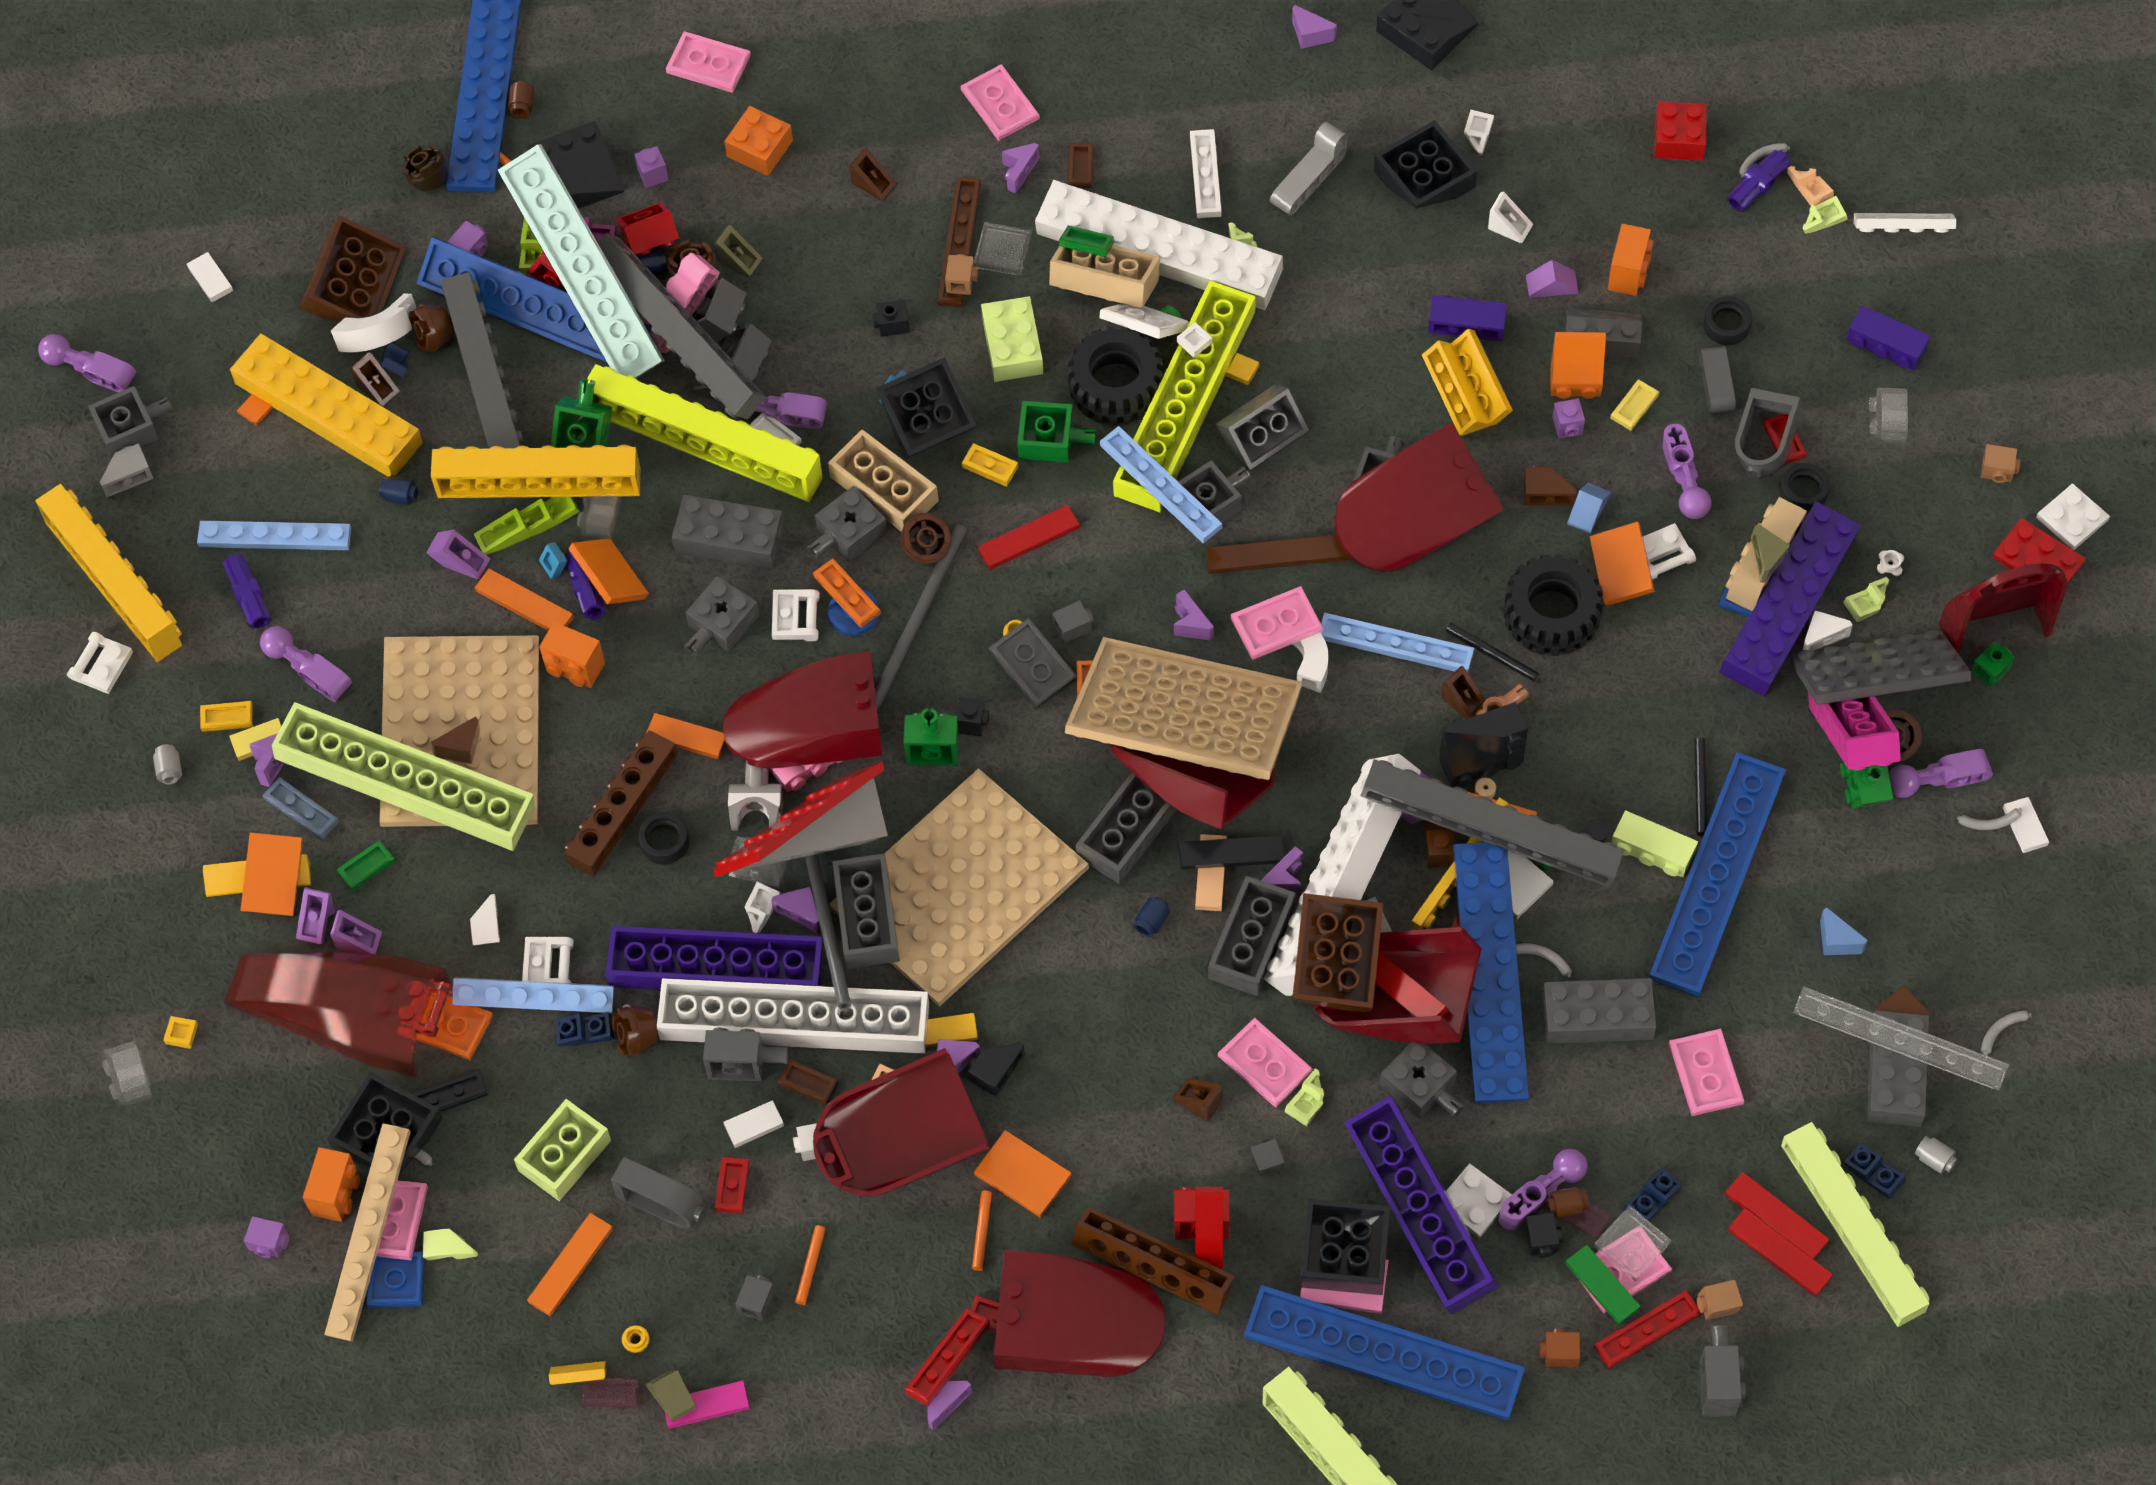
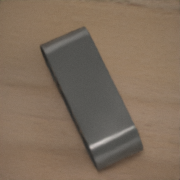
M1726 347L1699 348V363L1709 414L1735 411V393Z

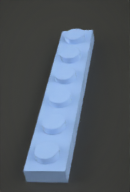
M1119 426L1100 440V446L1203 544L1222 529V523Z
M200 521L197 544L199 547L349 550L351 525L334 523Z
M1324 613L1321 622L1323 632L1320 633L1327 642L1454 672L1460 666H1464L1468 672L1474 653L1473 647Z
M454 977L452 1005L612 1013L614 985Z

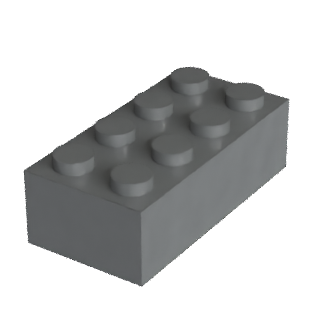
M683 495L672 535L674 552L773 569L784 528L782 511Z
M1131 773L1076 843V853L1089 863V866L1120 885L1177 809L1162 799L1135 774Z
M885 853L832 861L847 969L899 962V949Z
M1246 876L1208 965V979L1258 996L1264 983L1268 963L1275 956L1278 942L1283 937L1294 910L1296 893Z
M1652 978L1544 982L1542 995L1546 1044L1654 1039L1656 1022Z
M1875 1010L1870 1032L1867 1122L1915 1127L1922 1126L1926 1110L1929 1015Z

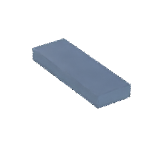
M281 777L262 795L266 801L320 840H323L339 823L337 817Z

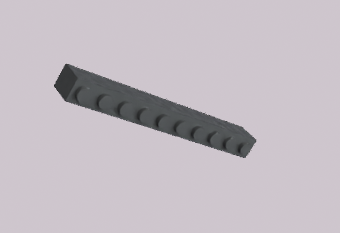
M605 233L598 242V245L633 306L638 310L637 313L640 318L652 325L651 330L657 336L665 339L667 342L665 344L666 347L682 358L680 360L681 363L696 373L695 378L701 384L709 387L711 396L726 406L725 411L733 418L749 419L766 396L619 237Z
M469 272L440 280L489 449L493 446L516 448L524 445L521 431H515L514 424L518 423L514 408L509 409L507 402L512 401L508 387H502L501 381L505 380L502 366H496L495 359L499 358L496 345H490L488 339L493 337L489 322L484 323L482 318L487 315L483 301H477L476 295L480 294L477 280L472 281ZM503 497L505 506L535 498Z
M1373 760L1360 797L1609 888L1615 879L1624 850L1619 849L1613 843H1602L1594 840L1588 834H1578L1569 831L1563 825H1553L1543 821L1539 816L1526 815L1518 812L1514 807L1495 804L1487 797H1476L1468 794L1462 788H1452L1443 785L1440 780L1421 777L1413 770H1402L1385 760Z

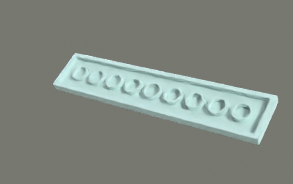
M536 145L498 169L610 368L621 375H630L637 378L665 361L542 145Z

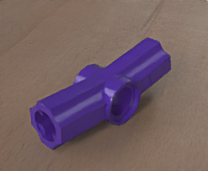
M1774 150L1759 165L1757 163L1753 164L1745 173L1740 184L1727 196V201L1737 211L1744 212L1760 194L1764 195L1774 184L1775 179L1789 167L1790 161L1787 154L1782 150Z
M569 550L565 553V558L567 559L571 574L572 587L576 599H579L584 618L591 620L599 619L605 613L601 595Z
M234 554L227 557L222 563L232 584L231 588L239 607L243 608L248 623L252 629L266 626L272 619L262 599L264 597L255 577H252L243 554Z

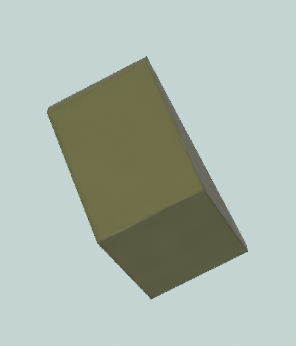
M731 225L726 227L715 243L718 262L748 277L751 276L763 259Z
M1755 525L1751 535V543L1760 583H1763L1769 579L1786 558L1790 545L1761 525Z
M670 1370L646 1383L647 1388L672 1422L696 1409L678 1370Z

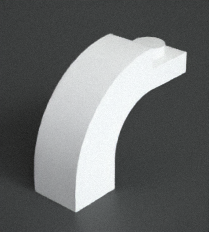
M404 293L390 307L374 316L366 318L345 317L331 330L339 352H361L387 345L411 331L413 328L409 320V312L417 308L412 294Z
M1318 633L1292 645L1297 647L1303 656V661L1297 672V681L1303 682L1302 687L1321 693L1328 673V649L1322 634Z

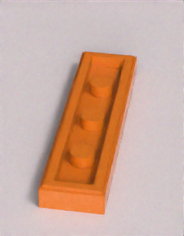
M491 569L486 571L474 587L477 593L549 631L553 622L568 627L574 618L573 614Z
M589 1213L527 1299L528 1303L551 1317L613 1231V1227L592 1213Z

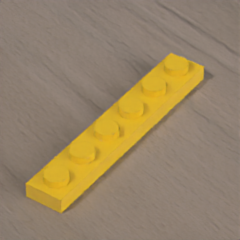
M1500 797L1495 803L1501 806H1508V802ZM1471 837L1467 844L1486 842ZM1454 862L1412 919V930L1430 929L1436 920L1435 913L1439 908L1444 909L1451 898L1449 894L1456 887Z

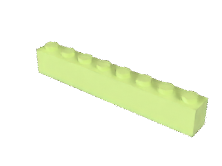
M1810 1122L1784 1136L1781 1146L1891 1318L1899 1327L1926 1313L1930 1304L1929 1296L1925 1289L1919 1287L1915 1282V1276L1911 1267L1908 1264L1904 1265L1900 1259V1252L1893 1241L1889 1242L1881 1221L1878 1218L1875 1219L1869 1211L1870 1205L1863 1195L1860 1196L1856 1191V1185L1852 1176L1849 1173L1845 1174L1840 1166V1158L1835 1151H1831L1827 1146V1140L1823 1131L1820 1128L1816 1129L1814 1124Z

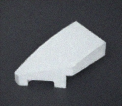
M1470 110L1464 134L1478 155L1482 156L1493 125L1494 115Z
M756 882L745 906L754 933L761 932L773 912L771 903L773 896L782 894L759 882Z
M495 894L490 895L470 919L474 946L500 942Z

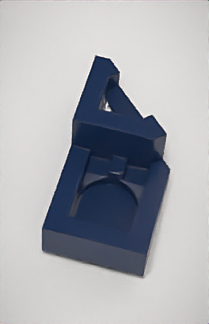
M395 340L385 346L381 366L403 377L408 369L405 360L410 352L395 344Z

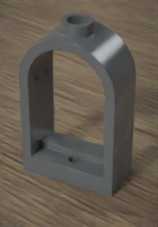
M1751 388L1735 438V449L1743 468L1747 470L1746 473L1749 476L1759 478L1761 475H1769L1778 471L1785 464L1803 410L1800 397ZM1756 409L1789 415L1779 449L1773 456L1764 460H1753L1743 453Z
M623 1157L611 1178L617 1199L675 1226L690 1228L693 1221L699 1223L705 1214L706 1208L702 1207V1198L692 1189L626 1157Z

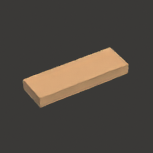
M1200 835V840L1227 839V836ZM1225 867L1198 869L1195 910L1222 911Z

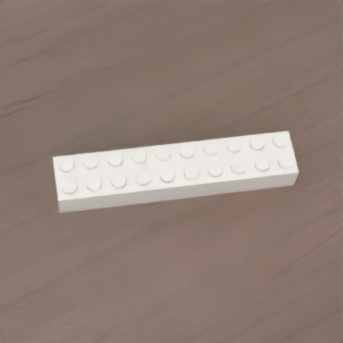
M1053 180L1035 220L1037 234L1059 241L1068 225L1114 236L1113 245L1159 256V275L1203 290L1206 289L1209 281L1222 284L1256 296L1255 307L1266 310L1283 271V257L1281 255Z
M1400 754L1374 758L1378 761H1388L1394 767L1402 770H1413L1418 775L1421 773L1417 767ZM1369 759L1362 766V773L1358 782L1351 789V796L1341 810V817L1337 826L1331 831V838L1327 847L1320 854V861L1316 870L1310 875V882L1304 893L1361 900L1402 813L1396 809L1360 797L1374 759ZM1303 894L1299 898V905L1295 914L1289 919V926L1285 935L1278 942V949L1274 958L1268 963L1267 972L1264 977L1265 981L1286 996L1293 994Z
M662 979L657 1031L660 1040L705 1042L706 1030L721 1027L729 1031H740L747 1028L760 1032L762 1044L767 1046L925 1053L929 998L928 992L848 988L851 1007L841 1010L837 1005L834 987Z

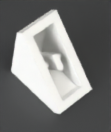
M1501 192L1490 210L1488 229L1523 243L1533 223L1505 192Z
M1815 610L1805 638L1803 650L1818 651L1849 637L1852 629L1851 621Z

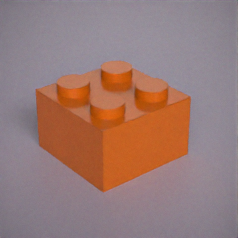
M749 106L724 141L726 155L734 161L769 176L793 142L790 124Z
M1621 224L1611 264L1608 284L1609 291L1637 296L1638 289L1644 288L1646 272L1650 265L1654 240L1650 239L1651 229Z
M553 622L539 646L546 671L557 678L560 676L565 677L578 687L584 685L592 688L605 665L599 640L556 622Z
M318 1147L303 1194V1199L312 1216L343 1222L345 1214H350L353 1203L351 1195L353 1189L357 1190L360 1183V1174H358L350 1154Z

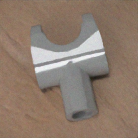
M746 761L745 784L729 785L728 808L732 831H739L743 817L751 811L765 813L769 819V827L779 821L778 817L782 815L783 787L782 784H768L769 768L751 766Z

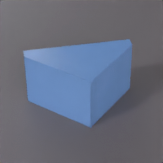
M1587 483L1579 490L1567 524L1591 534L1611 492Z
M1826 907L1820 919L1823 954H1862L1865 951L1868 940Z

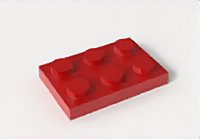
M2023 518L2018 521L1992 556L1993 559L2009 569L2031 564L2056 565L2064 571L2068 583L2086 560L2085 557Z

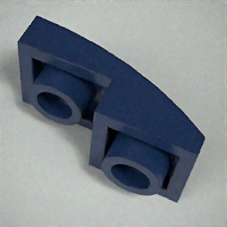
M609 1012L584 1018L577 1014L555 1020L556 1042L558 1046H576L614 1040L612 1015Z
M1859 1143L1844 1161V1165L1856 1176L1889 1200L1906 1181L1903 1173L1883 1162L1882 1155L1862 1143Z
M1661 1167L1645 1182L1643 1188L1625 1204L1623 1210L1644 1227L1676 1194L1682 1184Z

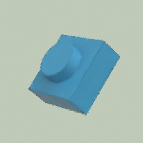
M553 542L546 545L539 562L549 577L554 579L560 577L567 559L557 544Z

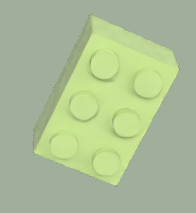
M1030 296L981 304L982 320L994 382L1043 374V359Z
M565 1099L514 1161L521 1174L560 1202L610 1143L611 1138L606 1127Z

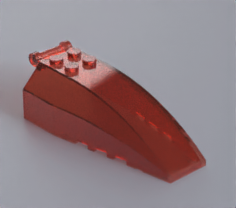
M337 952L244 954L241 956L224 1003L254 1017H260L268 1023L290 1030L291 1033L298 1036L301 1035L311 1039L319 1045H325L363 1064L417 1077L418 1071L413 1061L416 1035L436 1037L439 1030L437 1025L448 996H451L453 986L450 985L445 968L398 956ZM431 993L437 994L427 1023H421Z

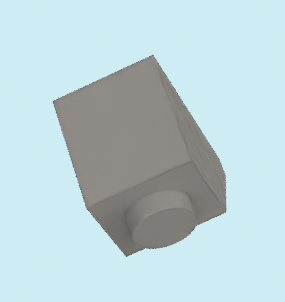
M139 443L133 446H126L122 450L115 452L100 480L106 498L154 479Z

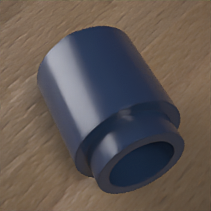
M655 250L642 256L636 255L654 276L663 274V271H668L664 251L657 252Z
M389 476L381 480L379 496L385 498L386 501L410 505L412 501H416L419 489L418 486H415L414 480Z
M1160 897L1148 898L1135 917L1134 928L1146 937L1156 934L1170 914L1168 903Z

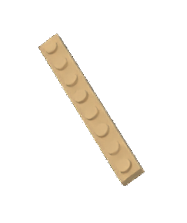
M382 1124L324 1335L353 1342L411 1131L409 1129Z

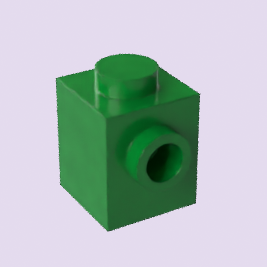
M1994 641L1974 661L1971 672L1992 688L2011 669L2015 657L2007 647L2001 646Z

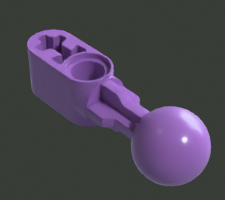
M59 334L47 335L39 343V356L45 363L53 366L63 364L64 362L69 363L89 381L118 393L127 389L136 374V370L130 364L105 353L95 351L93 354L87 351L78 352L71 349L67 339Z
M787 392L781 394L780 397L768 396L755 411L763 412L768 417H775L777 421L784 425L820 429L823 427L827 402L817 396Z
M1679 424L1668 425L1664 430L1662 448L1670 472L1675 476L1676 482L1681 484L1683 493L1679 498V508L1686 517L1700 519L1710 511L1711 497L1706 490L1697 486L1696 479L1698 474L1693 461L1694 453L1686 429Z
M272 626L262 633L260 647L265 655L274 659L286 658L291 662V667L298 672L303 681L332 702H336L352 684L351 679L342 670L321 655H312L307 650L296 648L293 645V638L287 629L280 626Z
M1984 749L1947 755L1937 763L1929 764L1926 769L1916 771L1909 765H1898L1889 772L1892 794L1899 798H1908L1914 795L1921 785H1945L1947 788H1956L1986 781L1993 775Z
M1565 1149L1559 1152L1554 1158L1553 1170L1549 1174L1540 1175L1534 1181L1527 1182L1505 1200L1498 1215L1500 1225L1507 1230L1518 1229L1525 1223L1526 1216L1535 1215L1541 1209L1542 1205L1547 1202V1198L1551 1197V1192L1557 1191L1559 1185L1563 1182L1576 1183L1583 1179L1588 1169L1585 1156L1576 1149ZM1526 1195L1535 1196L1537 1201L1530 1200ZM1519 1207L1518 1214L1514 1213Z

